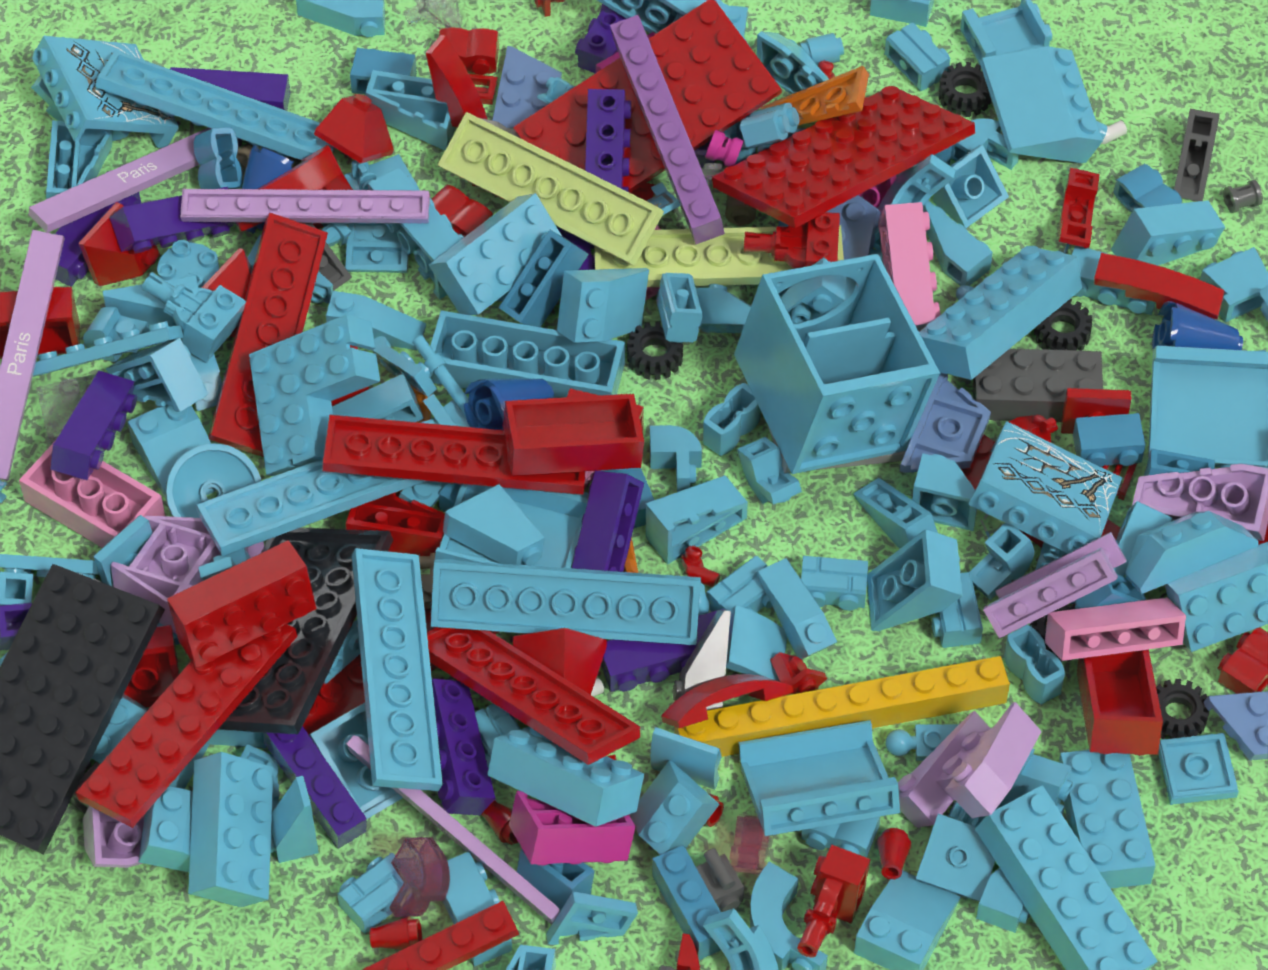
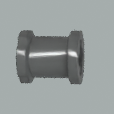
M1256 180L1248 181L1246 185L1235 188L1228 186L1223 191L1224 202L1230 213H1236L1239 208L1250 205L1259 206L1263 202L1261 188Z

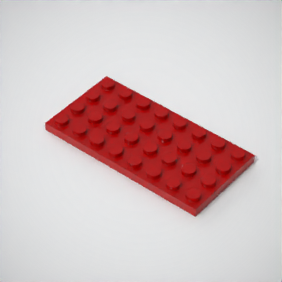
M715 0L705 1L649 38L694 151L709 142L715 130L724 132L782 94L780 86ZM618 58L514 126L513 129L518 138L585 170L588 89L625 90L626 100H631V119H625V129H630L631 141L630 147L624 148V158L630 159L629 176H624L623 187H629V193L665 171V167L621 58Z
M887 86L870 97L864 98L862 111L817 121L813 126L796 132L791 137L779 143H774L757 154L750 155L746 160L734 166L725 168L724 171L712 176L713 188L793 228H797L922 162L931 154L935 155L975 134V123L963 118L961 115L954 114L938 105L920 99L918 96L902 91L898 87Z

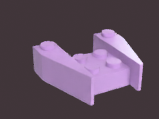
M146 515L145 518L149 520L153 534L130 566L112 562L113 585L117 589L162 606L165 611L159 623L164 626L172 625V630L176 633L167 598L202 582L199 566L214 562L213 557L221 554L201 518ZM264 541L245 548L251 558L261 553L264 548Z
M1016 702L1009 706L993 728H990L975 711L971 712L912 773L905 775L898 782L900 811L917 828L934 825L938 813L943 815L954 800L971 818L992 815L1011 790L1042 731Z

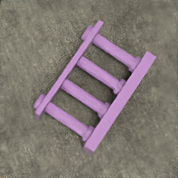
M1110 532L997 589L995 592L999 599L985 606L983 611L997 636L1001 638L1115 581L1118 576L1114 568L1126 563L1127 560Z

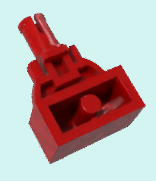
M825 212L797 228L777 226L773 234L745 232L744 252L772 253V256H775L774 261L786 262L794 269L812 266L823 257L830 262H835L838 259L840 213Z
M832 844L826 857L819 856L813 873L816 875L810 892V894L815 895L813 910L809 908L805 912L804 922L806 923V929L797 947L802 955L810 958L816 957L825 936L834 933L836 918L852 924L864 897L871 859Z

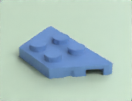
M507 46L492 121H497L506 128L513 129L514 126L545 107L547 103L538 99L537 96L547 93L546 82L550 77H560L562 79V72L512 46Z
M857 195L827 211L829 213H840L839 225H841L844 260L870 254V249H873L875 242L874 231L878 226L881 211Z
M940 372L900 465V472H918L922 454L942 455L947 459L954 460L960 469L970 468L990 420L991 411L980 402L974 401L971 394L964 388L957 389L948 381V375Z
M1268 691L1208 696L1204 701L1205 707L1208 711L1214 709L1225 723L1222 728L1231 738L1237 741L1240 750L1249 761L1268 759Z

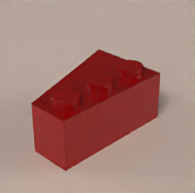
M395 492L350 509L346 521V530L390 531L393 542L388 552L430 556L431 553H436L437 547L440 548L444 536L445 513L416 500L410 503L397 497Z

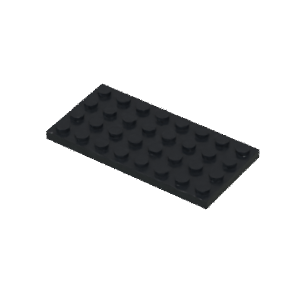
M298 528L267 540L261 553L285 541H290L307 566L317 609L304 617L287 623L296 628L298 637L218 729L299 734L357 616L352 554L355 548L388 552L393 542L390 531Z
M52 564L0 666L1 837L44 855L165 611L162 606Z

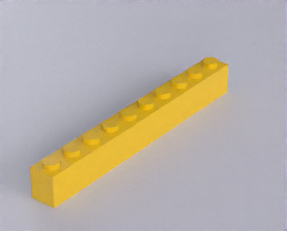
M997 656L793 694L768 701L761 700L708 710V720L680 729L675 727L674 733L720 749L721 756L723 757L739 754L738 742L867 720L871 721L872 728L1005 704L1007 703L1010 683L1002 658Z

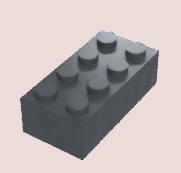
M1009 349L973 378V400L980 402L991 411L990 420L1011 421L1022 416L1040 414L1046 419L1052 417L1056 422H1061L1067 388L1103 389L1102 352Z

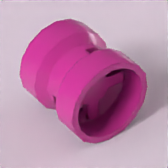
M715 130L705 158L711 161L720 160L727 167L734 166L744 140L736 137L730 139L725 136L724 132Z

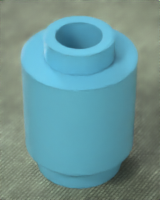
M834 33L808 38L804 43L799 44L817 66L823 60L832 63L840 62V55H844L842 40L840 37L836 38Z

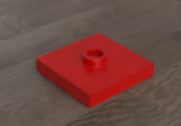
M1067 388L1061 420V433L1073 434L1076 418L1129 414L1132 400L1131 391Z

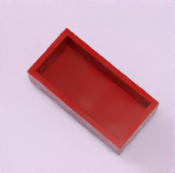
M53 287L38 355L57 351V354H67L65 348L80 344V321L72 287ZM18 291L0 292V359L3 357Z
M634 394L505 401L503 430L512 476L641 468L644 437Z
M289 540L167 598L178 640L196 668L317 609L307 566Z
M1149 649L1079 658L1077 677L1089 751L1101 754L1158 755L1163 720Z

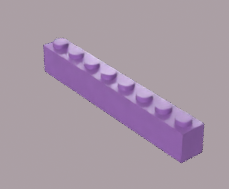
M639 15L611 24L610 28L615 46L671 185L679 200L695 244L697 245L725 234L720 213Z

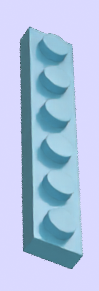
M168 321L150 325V332L141 334L140 329L121 333L122 339L113 341L112 336L93 340L94 347L85 349L84 344L65 348L67 354L58 356L57 351L38 355L39 361L35 364L33 377L178 338H184L181 325L169 327Z

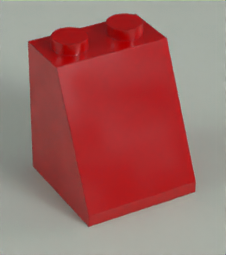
M560 628L513 636V646L591 695L607 647V640L568 628Z

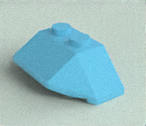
M1211 511L1194 512L1138 535L1125 572L1126 579L1140 594H1143L1258 547V540L1242 525Z

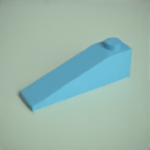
M761 31L757 35L756 56L780 88L790 94H794L829 80L803 48L798 46L793 40L787 39L779 33Z

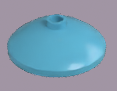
M224 444L200 445L187 451L173 465L166 482L167 505L172 517L200 518L196 505L210 500L206 497L207 489L215 490L217 497L260 482L261 477L253 462L241 451Z

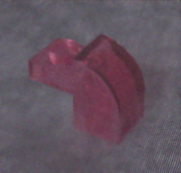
M744 814L737 816L734 844L731 846L730 852L731 865L737 872L760 875L767 865L771 835H764L758 816Z
M433 837L405 838L391 862L404 883L389 909L395 917L423 916L431 901L445 900L450 884V871L447 859Z

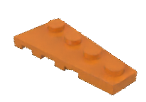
M864 66L858 67L764 105L760 110L784 103H791L792 107L796 108L798 112L799 125L862 111L869 73Z

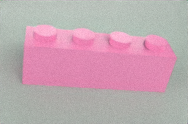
M1168 597L1051 612L1047 616L1045 643L1062 661L1183 645L1186 615Z

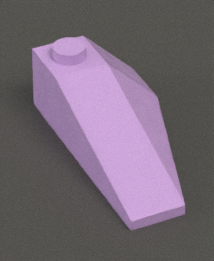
M1234 464L1225 468H1203L1200 471L1186 473L1172 472L1140 476L1132 505L1138 501L1172 517V520L1198 511H1211L1242 525L1257 540L1264 541L1268 524V468Z
M91 806L88 807L83 817L84 849L94 867L129 868L143 864L138 861L145 814L131 828Z

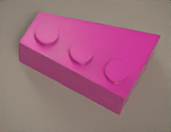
M516 791L509 823L530 864L541 866L553 863L580 864L582 862L612 863L614 861H628L636 827L629 815L595 827L545 802L528 799L527 794L522 791Z

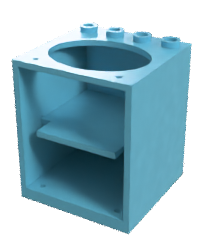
M878 254L763 274L734 353L739 367L792 474L906 451L940 375L930 352ZM843 275L856 281L852 295L842 305L821 317L798 324H793L779 296V293L788 287L819 276Z

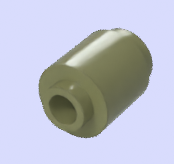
M727 195L726 219L738 226L752 223L756 217V209Z

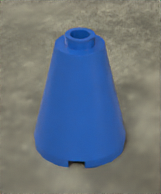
M253 145L249 154L242 189H258L291 170L293 161L263 147L260 151L257 145ZM262 222L254 227H251L246 231L252 234L255 233L256 229L259 231H263L265 222Z
M1167 301L1160 308L1158 315L1163 316L1161 325L1155 324L1152 351L1156 346L1242 350L1243 337L1239 336L1238 329L1175 302Z
M480 379L471 382L466 388L465 394L469 393L468 403L464 404V412L470 427L503 430L505 401L554 398V391L544 379Z

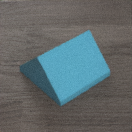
M983 145L977 146L951 165L956 170L954 179L934 194L933 203L942 208L958 224L967 228L1009 197Z

